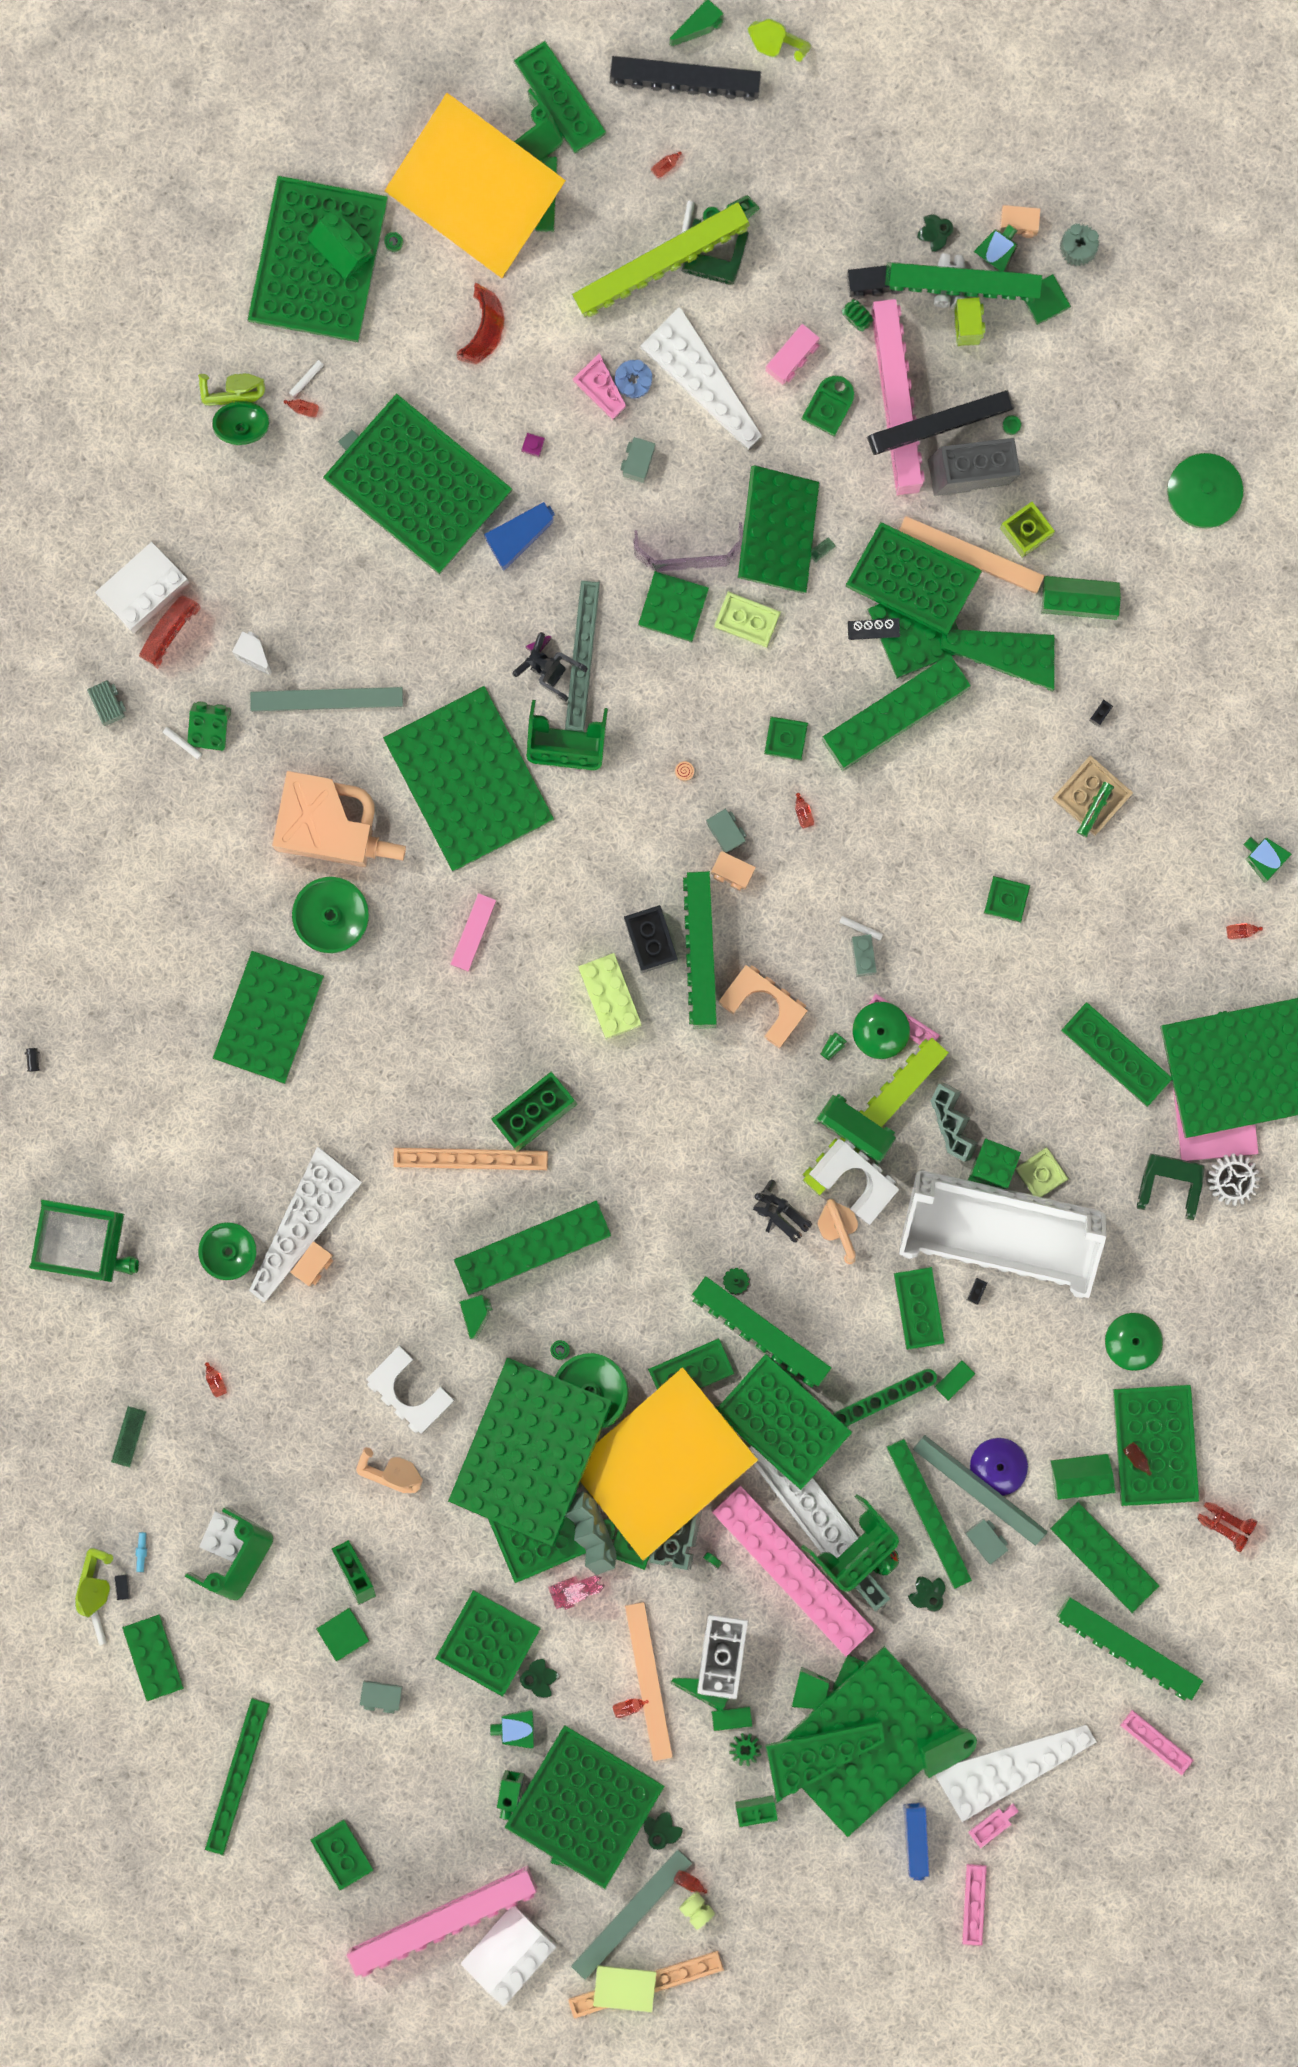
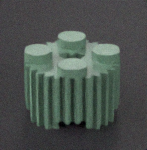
M1073 224L1070 229L1068 228L1065 231L1060 243V253L1062 257H1065L1064 260H1067V264L1071 263V266L1074 265L1075 267L1077 265L1081 266V264L1084 266L1085 263L1088 264L1089 261L1091 262L1094 259L1099 247L1097 231L1092 230V227L1089 228L1088 225L1084 226V224L1082 226L1080 224Z

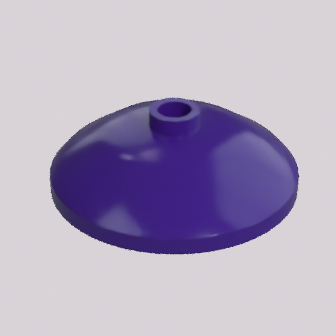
M992 1438L984 1441L975 1449L970 1460V1471L1002 1496H1006L1018 1490L1024 1483L1028 1473V1462L1025 1453L1015 1442L1005 1438ZM1000 1463L1004 1466L1002 1471L997 1470V1465Z

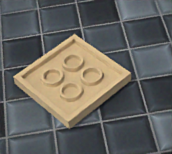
M1090 755L1052 799L1081 824L1093 803V797L1098 794L1103 782L1114 786L1106 801L1107 805L1102 808L1090 830L1096 836L1133 792Z

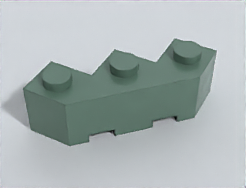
M941 1083L936 1088L931 1104L935 1110L937 1122L946 1143L947 1152L964 1162L970 1161L979 1143L962 1135L970 1119L969 1116L954 1109L962 1091L946 1083Z
M584 1491L575 1494L566 1517L576 1524L574 1540L586 1549L585 1566L595 1575L615 1569L616 1550L596 1501Z

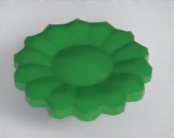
M731 1268L723 1277V1285H725V1289L729 1293L741 1294L749 1286V1277H747V1273L743 1269Z

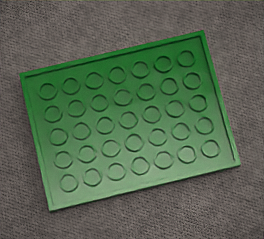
M277 175L247 319L248 322L359 343L388 196ZM333 208L372 248L373 256L346 280L307 239L320 219Z
M397 393L323 476V479L439 575L512 492V488Z
M485 686L383 737L452 872L554 820Z
M1298 998L1160 1026L1185 1138L1298 1116Z
M507 1357L448 1502L550 1546H554L613 1401Z
M885 1646L780 1740L784 1741L876 1721L882 1722L884 1743L866 1753L860 1754L849 1763L839 1766L835 1771L802 1788L847 1838L924 1769L921 1754L923 1746L954 1730L960 1729Z

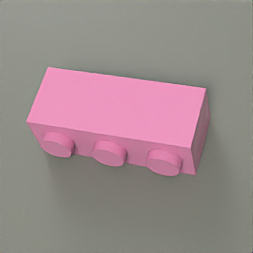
M801 324L767 364L766 372L782 385L786 381L789 383L795 376L794 371L798 367L802 368L808 359L806 357L810 353L814 354L820 346L818 344L820 338L805 325Z

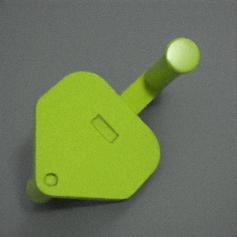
M772 19L754 21L747 29L757 51L769 57L778 55L783 42L800 49L794 53V58L798 62H801L811 49V44L808 41L786 32L783 24Z
M249 373L228 376L226 378L227 392L209 393L207 384L209 376L206 374L198 375L201 401L206 406L227 405L238 401L252 403L260 399L265 393L264 379Z
M90 1548L86 1553L75 1597L76 1611L87 1618L92 1616L107 1602L110 1591V1584L107 1580L93 1578L97 1559L103 1560V1563L106 1565L110 1564L114 1559L112 1554L95 1548Z

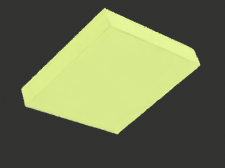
M1047 1147L1015 1168L1031 1194L1038 1197H1043L1068 1180V1177Z

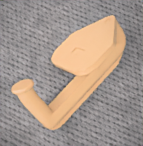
M828 1199L818 1220V1228L822 1237L828 1241L840 1238L846 1253L844 1261L847 1264H853L856 1253L849 1234L857 1230L858 1222L856 1216L850 1208L836 1203L834 1199Z
M368 1447L363 1449L356 1468L360 1476L402 1493L418 1492L423 1479L412 1462L400 1457H393L389 1460L383 1472L367 1465L369 1458L373 1456V1451Z

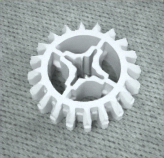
M1234 1153L1231 1154V1159H1229L1228 1155H1224V1162L1218 1158L1219 1166L1212 1164V1167L1216 1169L1215 1172H1208L1213 1176V1178H1208V1182L1214 1183L1209 1186V1189H1216L1212 1195L1214 1197L1219 1195L1218 1200L1220 1202L1225 1199L1226 1205H1229L1232 1200V1204L1236 1206L1238 1199L1241 1204H1244V1197L1250 1201L1251 1197L1249 1194L1256 1195V1192L1252 1190L1253 1187L1259 1188L1260 1186L1255 1183V1181L1260 1180V1177L1254 1176L1259 1173V1170H1252L1256 1164L1254 1162L1249 1164L1250 1158L1248 1157L1243 1160L1242 1154H1239L1237 1159ZM1232 1165H1242L1247 1172L1236 1173ZM1227 1167L1226 1177L1219 1182L1221 1172ZM1233 1175L1238 1177L1235 1184L1230 1181ZM1249 1177L1246 1188L1241 1192L1242 1182ZM1232 1186L1236 1194H1226L1221 1187Z

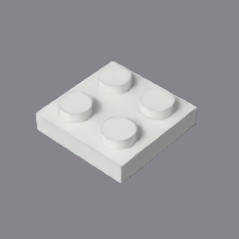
M215 1511L199 1547L233 1562L244 1543L234 1533L238 1521Z

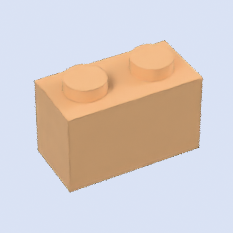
M1003 205L1000 231L1003 233L1008 224L1018 230L1016 234H1020L1025 238L1037 236L1040 208Z
M721 851L711 874L714 875L713 879L722 883L725 880L731 883L730 886L741 891V889L746 890L756 867Z
M313 1241L290 1273L310 1287L312 1284L316 1285L322 1277L320 1275L324 1268L327 1270L333 1263L331 1259L333 1255Z

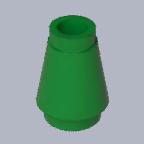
M834 1032L833 1035L830 1034L820 1055L829 1061L845 1047L844 1044L847 1040L837 1032Z
M127 1256L116 1259L114 1271L129 1275L138 1272V1258Z

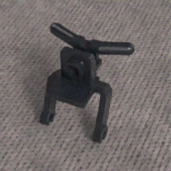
M540 632L530 652V656L512 672V675L518 677L531 666L530 670L540 675L538 680L541 686L567 702L569 699L567 695L554 688L566 670V667L560 663V660L563 659L584 673L587 672L588 668L561 652L556 653L553 658H549L543 652L540 653L545 639V634Z
M771 1179L761 1193L755 1194L754 1198L758 1202L754 1205L753 1210L760 1216L770 1217L765 1232L769 1233L777 1226L790 1237L792 1242L796 1243L802 1237L801 1232L796 1230L780 1214L782 1212L785 1213L804 1232H807L812 1227V1223L788 1203V1200L776 1197V1195L771 1193L776 1185L775 1180Z

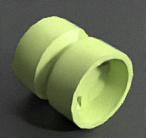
M698 1892L691 1895L679 1907V1910L685 1917H690L689 1922L696 1930L704 1926L716 1914L709 1905L704 1904L705 1900Z

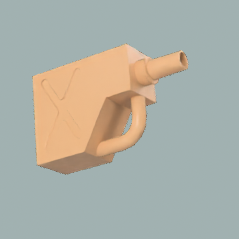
M287 771L272 844L275 851L365 868L368 857L376 859V856L404 861L406 846L384 842L380 841L379 837H372V823L375 813L374 802L371 795L364 789L335 783L332 779ZM339 795L353 797L362 802L363 815L361 823L348 821Z

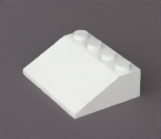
M151 542L95 593L134 634L190 583L177 567Z
M514 1906L503 1914L462 1961L461 1965L504 2007L556 1948L557 1943L521 1910Z

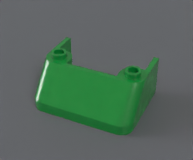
M530 88L527 90L529 101L534 107L531 111V119L536 125L514 142L541 161L562 146L563 135L547 107Z
M532 700L528 723L527 760L533 764L584 770L600 769L603 762L608 708H604L602 722L590 723L587 727V732L549 728L550 723L545 716L535 715L536 700Z
M837 1094V1096L832 1095L814 1123L820 1122L876 1160L874 1164H880L896 1140L895 1132L888 1127L882 1128L848 1105L846 1103L847 1099L840 1094Z
M858 1494L854 1497L866 1509L859 1518V1525L864 1533L838 1558L830 1552H823L817 1557L805 1545L801 1546V1549L838 1588L845 1592L853 1590L899 1544L898 1535L871 1504Z
M224 1507L222 1512L238 1520L234 1533L239 1540L244 1542L227 1574L223 1576L220 1573L214 1572L209 1574L204 1580L194 1573L188 1572L184 1577L215 1594L235 1601L243 1597L272 1546L274 1537L269 1530L234 1510Z

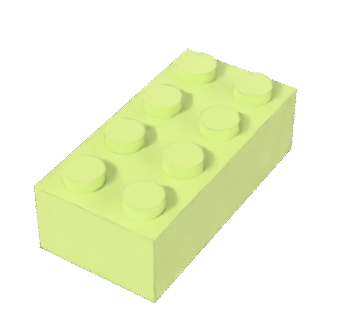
M614 953L578 966L606 1040L642 1026Z

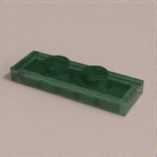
M131 1406L127 1407L111 1460L112 1463L131 1467L147 1411Z

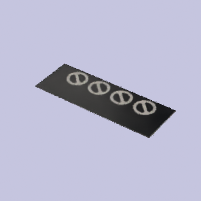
M899 618L848 621L849 640L900 637Z

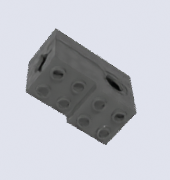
M1015 438L941 446L928 458L934 496L1007 486L1021 475Z

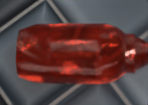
M679 151L678 153L666 155L652 166L651 172L657 179L661 178L675 167L682 152Z
M302 399L284 400L283 402L298 414L311 418L317 417L319 406L315 403Z
M796 793L795 811L800 826L803 829L813 826L814 819L809 804L800 797V793Z
M1249 923L1229 925L1226 927L1227 939L1248 938L1258 931H1262L1263 927H1257Z
M206 1362V1381L213 1396L217 1398L226 1394L227 1389L220 1373L210 1366L209 1362Z
M1132 1442L1123 1449L1125 1455L1137 1469L1146 1472L1148 1476L1152 1474L1148 1459L1137 1444Z
M632 1698L616 1703L612 1706L615 1717L622 1718L635 1714L643 1708L645 1703L648 1704L649 1700L643 1701Z
M679 1870L673 1879L677 1885L690 1892H703L704 1894L708 1892L707 1889H704L703 1884H701L698 1878L685 1871Z

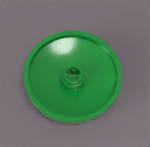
M1211 453L1195 454L1181 461L1172 472L1167 486L1168 501L1176 516L1186 524L1202 529L1215 528L1228 522L1238 511L1244 494L1242 478L1235 466L1227 459Z
M322 877L310 882L299 892L293 904L292 922L299 938L310 948L321 953H340L356 945L365 934L369 922V908L362 892L351 882L338 877Z
M595 1353L580 1354L566 1361L555 1375L556 1378L613 1401L602 1429L615 1423L624 1412L629 1396L628 1382L622 1369L610 1358Z

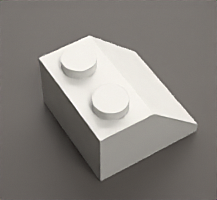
M242 631L232 651L235 658L271 675L272 671L264 647L260 642L261 640L258 639L259 636L252 632L247 634Z

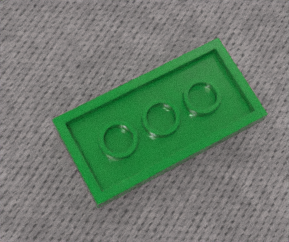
M932 1267L893 1273L906 1350L945 1344Z
M719 1338L648 1369L656 1389H659L682 1367L699 1388L734 1374Z
M160 1614L122 1627L146 1702L184 1689Z

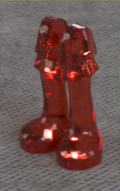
M1205 1502L1203 1507L1215 1513V1516L1211 1520L1209 1517L1199 1513L1197 1517L1199 1522L1204 1527L1207 1526L1210 1530H1214L1233 1542L1234 1549L1240 1553L1245 1547L1248 1537L1221 1524L1220 1520L1222 1519L1248 1536L1251 1535L1258 1521L1253 1518L1247 1520L1239 1519L1225 1511L1223 1507H1219L1215 1503Z

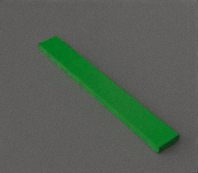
M251 1698L206 1843V1851L219 1855H224L270 1707L268 1702Z

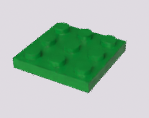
M655 571L638 626L693 642L709 587Z

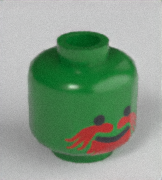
M896 1550L888 1555L873 1571L887 1576L899 1565V1555Z

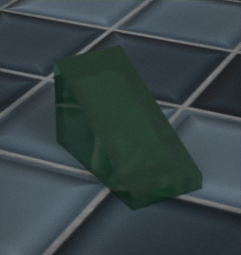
M829 537L811 550V559L817 563L836 545Z

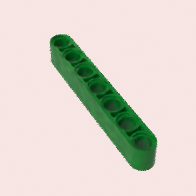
M932 1369L921 1370L832 1414L835 1416L843 1414L846 1418L844 1424L849 1426L934 1385L937 1381V1375ZM925 1372H930L933 1376V1380L930 1383L923 1381V1374ZM909 1380L915 1383V1389L911 1392L905 1388V1384ZM890 1389H895L898 1392V1397L895 1400H891L888 1397ZM873 1397L880 1399L881 1404L878 1408H873L870 1405ZM857 1405L863 1408V1414L859 1417L853 1414V1408Z

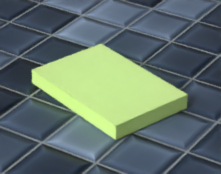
M728 592L714 627L767 648L781 612Z
M597 1965L593 2006L652 2012L656 1971Z

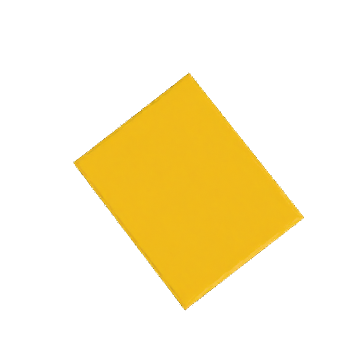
M446 93L384 191L500 278H503L566 180L452 95Z
M682 1367L596 1443L580 1482L644 1561L755 1464L758 1459Z

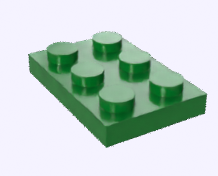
M345 1819L310 1839L339 1891L374 1871Z

